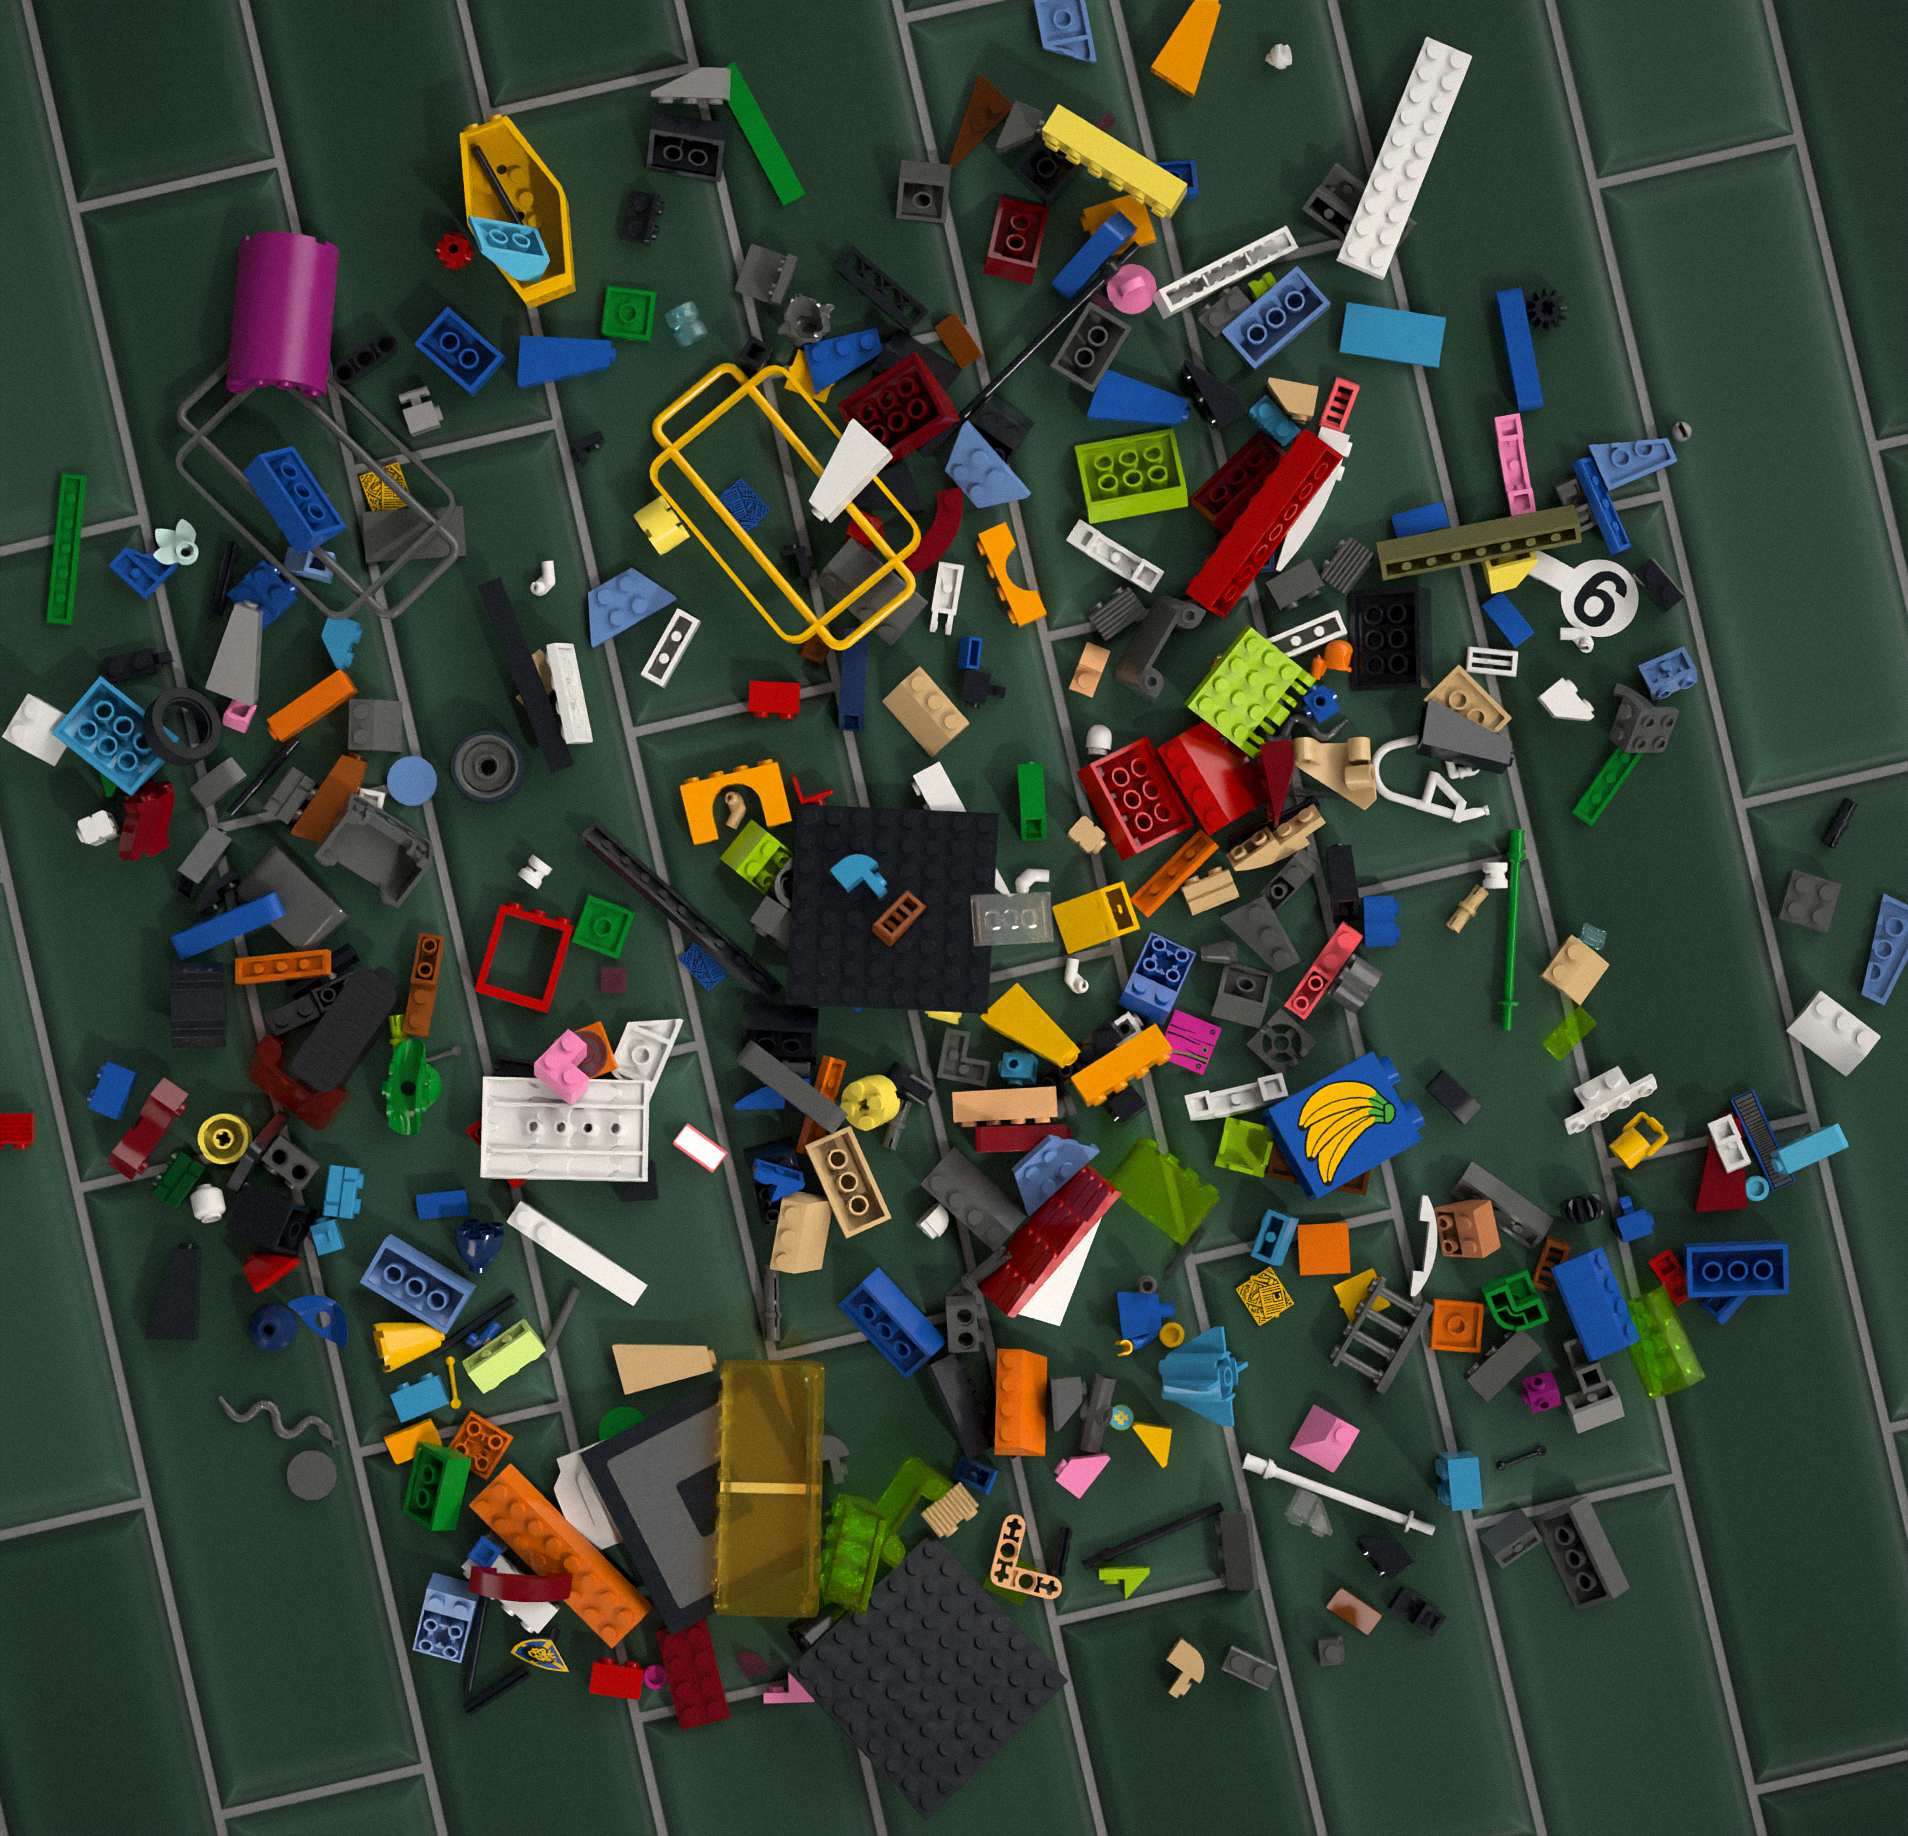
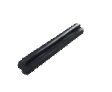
M1312 797L1283 811L1279 826L1312 804L1319 810L1321 807L1318 799ZM1266 819L1228 837L1227 842L1230 848L1233 849L1241 845L1266 826L1271 832L1276 830L1273 827V822H1268Z

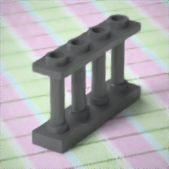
M1379 1275L1377 1279L1373 1278L1366 1290L1369 1294L1365 1301L1360 1300L1354 1310V1313L1357 1315L1353 1322H1348L1341 1333L1344 1336L1339 1345L1335 1344L1329 1354L1331 1358L1329 1363L1337 1367L1340 1361L1373 1379L1372 1382L1375 1384L1372 1388L1385 1395L1435 1307L1423 1300L1420 1304H1413L1384 1287L1383 1285L1387 1279ZM1379 1295L1409 1312L1412 1319L1408 1326H1401L1371 1309L1377 1296ZM1365 1317L1398 1335L1397 1338L1400 1340L1396 1347L1389 1348L1359 1331L1358 1329ZM1354 1339L1384 1356L1387 1363L1383 1370H1376L1348 1354L1346 1350L1351 1341Z

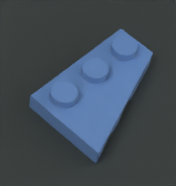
M1668 438L1588 445V449L1607 491H1611L1677 462Z

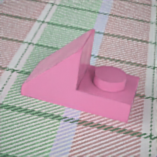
M789 1672V1690H784V1686H769V1690L763 1693L764 1703L815 1701Z

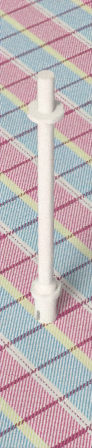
M1249 1453L1246 1454L1242 1469L1263 1475L1262 1478L1264 1479L1276 1477L1404 1525L1403 1532L1405 1533L1408 1532L1409 1528L1429 1535L1434 1533L1435 1526L1413 1518L1414 1511L1412 1510L1408 1516L1280 1469L1271 1459L1266 1461Z

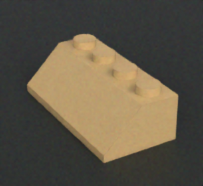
M851 1126L804 1146L845 1239L891 1219V1215Z

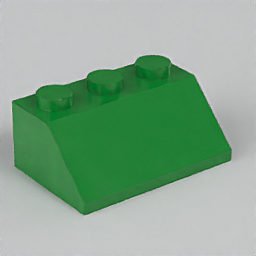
M418 1441L402 1513L431 1531L456 1530L471 1458L456 1449Z

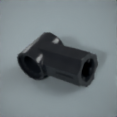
M894 1061L885 1077L893 1082L897 1089L896 1092L899 1094L903 1093L919 1105L925 1106L935 1088L914 1076L912 1071Z

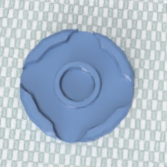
M408 756L396 761L390 768L387 776V786L392 797L399 803L407 806H419L428 802L434 795L438 785L437 774L433 766L425 759L417 756Z

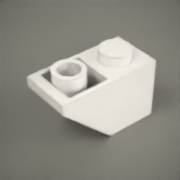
M1561 678L1537 698L1552 718L1589 721L1595 717L1591 713L1594 711L1591 704L1586 699L1581 700L1577 696L1576 692L1578 689L1569 679L1565 681Z

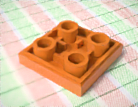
M470 1411L448 1448L456 1449L471 1458L470 1471L487 1481L514 1437L473 1411Z

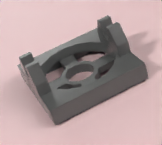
M1279 1008L1246 1045L1277 1074L1282 1073L1284 1078L1304 1058L1317 1041L1285 1011ZM1279 1024L1290 1026L1285 1034H1277L1271 1029L1272 1026ZM1296 1032L1300 1039L1298 1053L1291 1047V1038ZM1265 1034L1271 1039L1272 1046L1267 1053L1264 1052L1262 1045ZM1278 1036L1287 1038L1288 1047L1285 1050L1280 1051L1275 1048L1274 1040ZM1277 1053H1287L1292 1058L1285 1062L1272 1060Z

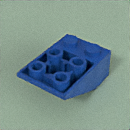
M1151 932L1117 1005L1163 1026L1195 958L1196 952Z

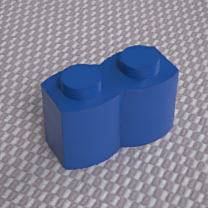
M1394 895L1362 897L1364 947L1395 946V941H1400L1399 925L1395 926L1394 916L1399 915V902L1394 900Z

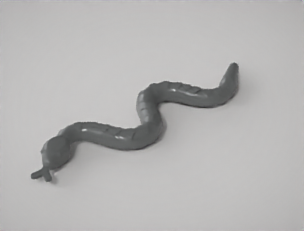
M1295 713L1288 716L1277 737L1270 736L1260 725L1256 727L1255 731L1257 735L1264 739L1265 743L1288 739L1293 726L1296 723H1302L1314 739L1325 741L1335 737L1348 723V720L1344 719L1336 724V726H1333V728H1330L1328 732L1322 733L1317 729L1311 718H1308L1305 714ZM1221 737L1220 740H1224V744L1227 745L1228 738Z
M221 1395L217 1397L227 1416L238 1423L248 1422L261 1410L266 1409L271 1414L273 1430L281 1438L287 1440L297 1438L310 1424H315L318 1426L320 1434L332 1441L333 1448H335V1444H340V1441L334 1440L331 1427L317 1416L309 1415L304 1417L292 1429L288 1430L283 1427L278 1406L270 1400H259L252 1404L244 1414H238Z

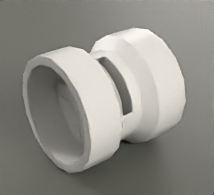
M532 854L528 860V865L526 868H522L518 875L538 889L542 884V878L549 875L552 868Z
M1482 863V871L1486 873L1483 880V888H1508V880L1504 875L1508 871V863Z

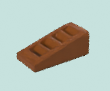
M907 890L873 924L872 931L891 947L923 912L926 906ZM907 902L915 910L911 912L903 903ZM898 909L908 917L906 920L896 912ZM892 917L900 926L897 927L889 919ZM884 925H885L888 929H890L893 933H890V932L884 927Z
M1546 1235L1531 1278L1534 1287L1554 1293L1557 1283L1553 1273L1542 1269L1544 1265L1552 1268L1566 1261L1571 1250V1245L1568 1241ZM1550 1246L1561 1249V1253L1551 1250ZM1547 1255L1559 1259L1558 1263L1546 1259ZM1539 1275L1552 1278L1551 1283L1539 1279Z

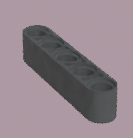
M752 1040L747 1043L735 1059L742 1067L833 1135L848 1114Z

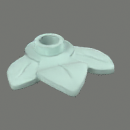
M181 519L175 531L170 529L155 530L156 542L160 547L153 554L157 561L166 565L177 562L182 565H190L197 560L198 548L194 543L196 532L186 520ZM188 550L191 554L188 557H184L181 555V552Z

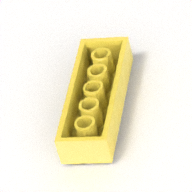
M1059 104L1042 129V138L1045 141L1044 145L1055 152L1058 149L1067 154L1066 159L1075 165H1079V163L1088 167L1087 171L1096 178L1101 176L1109 180L1108 184L1119 192L1122 189L1131 194L1130 198L1140 205H1143V203L1148 204L1152 207L1151 211L1161 218L1167 216L1171 219L1187 194V183Z

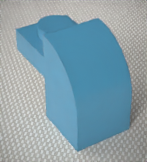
M862 854L850 855L830 869L832 875L848 893L863 880L879 899L887 893L884 887L887 882L878 872L876 874L872 873L879 866L869 856Z

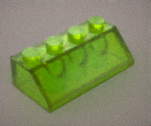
M1664 1285L1625 1300L1640 1338L1639 1341L1628 1346L1651 1399L1690 1387L1705 1378L1704 1372Z

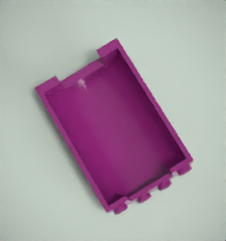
M285 232L254 233L253 239H249V236L240 239L226 389H229L230 392L244 393V390L251 391V386L266 388L267 385H275L283 390L299 387L301 394H305L304 396L308 398H319L320 395L326 396L339 249L327 241H323V245L319 244L315 237Z

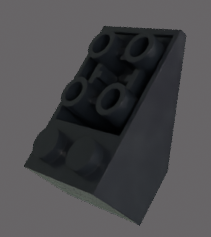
M1184 361L1181 376L1186 385H1192L1195 390L1193 397L1199 408L1204 406L1207 412L1205 418L1212 430L1216 428L1218 433L1245 419L1248 412L1234 389L1191 361Z
M995 395L985 404L973 423V427L1007 465L1035 425V422Z
M792 1136L743 1149L745 1164L763 1227L778 1223L782 1198L770 1202L769 1188L771 1183L766 1185L754 1179L752 1165L756 1158L801 1172ZM805 1185L803 1189L798 1191L806 1193Z

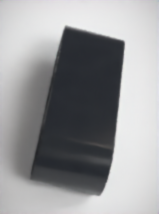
M389 333L377 335L334 366V379L341 386H352L397 354L399 350L397 340ZM389 339L393 342V346L389 351H381L380 344L382 341ZM364 354L372 355V361L367 366L360 365L359 362L360 357ZM344 368L351 369V376L347 380L339 378V372Z

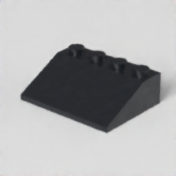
M1417 586L1350 591V634L1353 649L1351 655L1352 691L1433 689L1431 589Z

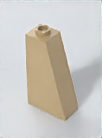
M619 1343L612 1345L625 1395L713 1371V1365L717 1364L714 1350H709L707 1345Z

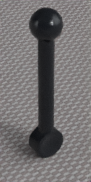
M1540 1445L1536 1450L1505 1462L1502 1460L1498 1461L1497 1469L1502 1471L1506 1466L1532 1456H1543L1547 1450L1544 1446Z

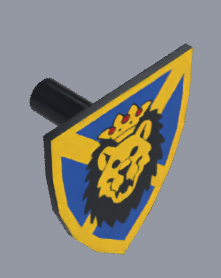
M552 1628L548 1638L531 1637L521 1640L515 1644L510 1652L532 1665L548 1670L570 1672L569 1666L556 1645L561 1631L557 1628Z

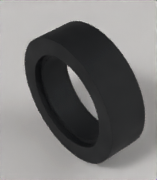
M179 687L167 690L147 707L143 716V733L149 747L159 758L172 765L190 766L201 761L216 748L221 737V722L215 707L205 696L195 690ZM167 707H183L197 718L202 733L201 741L197 747H181L167 736L162 723L163 713Z

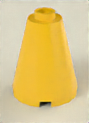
M426 1322L373 1324V1328L376 1330L373 1331L377 1354L379 1358H384L385 1364L381 1365L384 1373L391 1372L441 1347V1341L445 1340L443 1332Z

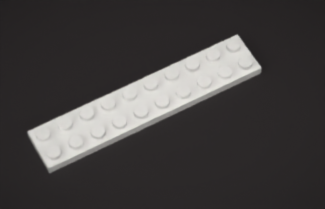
M1425 38L1336 261L1381 280L1384 279L1472 59L1471 55L1431 38Z

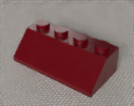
M1259 431L1188 499L1189 503L1223 536L1228 535L1233 528L1235 519L1245 512L1249 500L1252 496L1258 494L1263 487L1265 478L1275 471L1279 459L1287 452Z

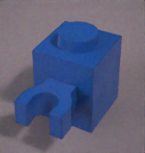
M1629 1195L1617 1198L1623 1215L1613 1219L1621 1242L1625 1243L1653 1233L1651 1227H1654L1655 1223L1650 1212L1646 1213L1645 1209L1642 1208L1634 1211Z

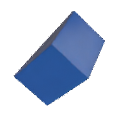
M962 1454L952 1478L989 1495L998 1474V1469L973 1458L967 1459L966 1455Z

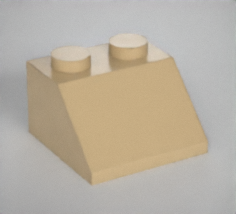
M1269 377L1265 389L1286 416L1297 425H1305V422L1311 421L1319 387Z
M1568 935L1539 977L1578 1005H1581L1609 964L1576 937Z

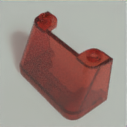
M266 1034L258 1044L248 1066L247 1074L249 1079L315 1130L327 1129L354 1095L344 1088L340 1090L335 1087L330 1092L318 1091L313 1096L279 1069L286 1061L282 1056L281 1048L284 1041L280 1038H275L274 1034Z

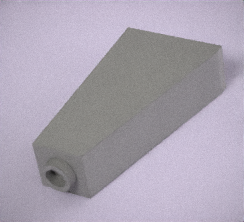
M244 600L234 605L205 688L253 706L257 704L259 697L263 610L257 608L258 604Z

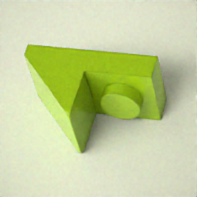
M1149 1566L1098 1568L1099 1580H1104V1584H1119V1579H1124L1125 1599L1150 1574Z

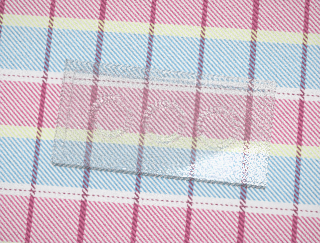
M1050 892L970 896L974 946L1054 942Z

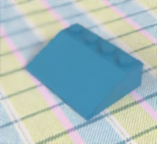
M101 676L52 732L53 736L129 796H132L165 763L164 760L151 750L144 737L143 716L145 711ZM163 726L167 736L175 744L180 745L179 738Z

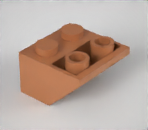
M1469 1199L1433 1209L1443 1256L1485 1258L1501 1247L1491 1200Z

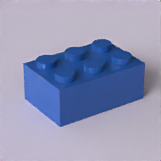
M448 306L414 344L417 349L472 397L480 391L506 361L503 354Z

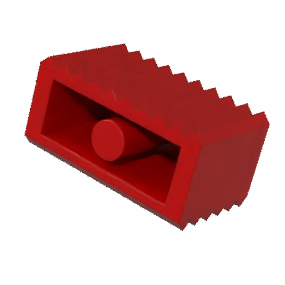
M0 1113V1149H4V1144H13V1149H29V1144L35 1143V1113Z

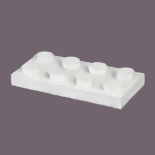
M569 643L546 645L547 651L545 656L552 671L550 681L553 690L556 691V710L562 720L561 735L566 740V744L591 743L593 738L574 645Z

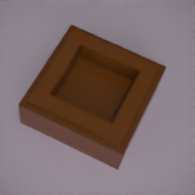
M813 635L809 640L805 641L799 656L822 666L830 647L819 636Z

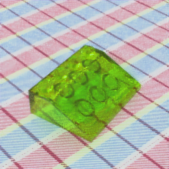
M838 1493L837 1500L832 1505L833 1519L826 1531L828 1541L826 1549H823L821 1553L822 1567L821 1572L816 1576L815 1587L824 1598L861 1615H866L888 1516L866 1497Z

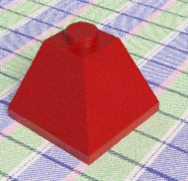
M255 1252L244 1260L247 1264L242 1269L254 1291L259 1293L296 1268L303 1260L300 1257L267 1252L259 1255Z

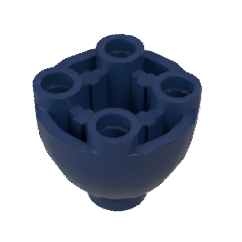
M478 1219L464 1220V1225H460L454 1230L456 1248L463 1260L469 1265L468 1270L470 1272H487L489 1265L497 1257L504 1240L503 1224L501 1222L479 1223Z
M269 1303L258 1307L250 1316L247 1324L248 1336L252 1344L259 1350L267 1353H279L287 1349L295 1341L298 1334L297 1320L294 1314L286 1306L279 1303ZM266 1325H271L273 1327L272 1334H266L264 1332V1327Z

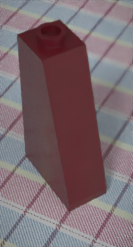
M1734 1113L1718 1114L1719 1119L1731 1114L1742 1141L1741 1117H1734ZM1709 1131L1693 1206L1694 1211L1748 1208L1745 1167L1727 1173Z
M1066 1124L975 1127L976 1153L1031 1151L1047 1135L1058 1136L1061 1139H1071V1129H1066Z

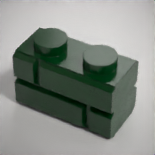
M180 1151L179 1154L174 1152L166 1163L169 1168L165 1174L159 1173L152 1183V1186L155 1187L152 1193L174 1209H179L208 1169L207 1166L185 1151Z

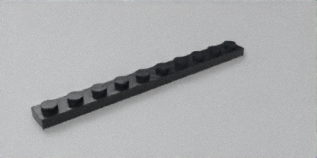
M596 821L580 835L578 840L764 1004L768 1005L784 986Z

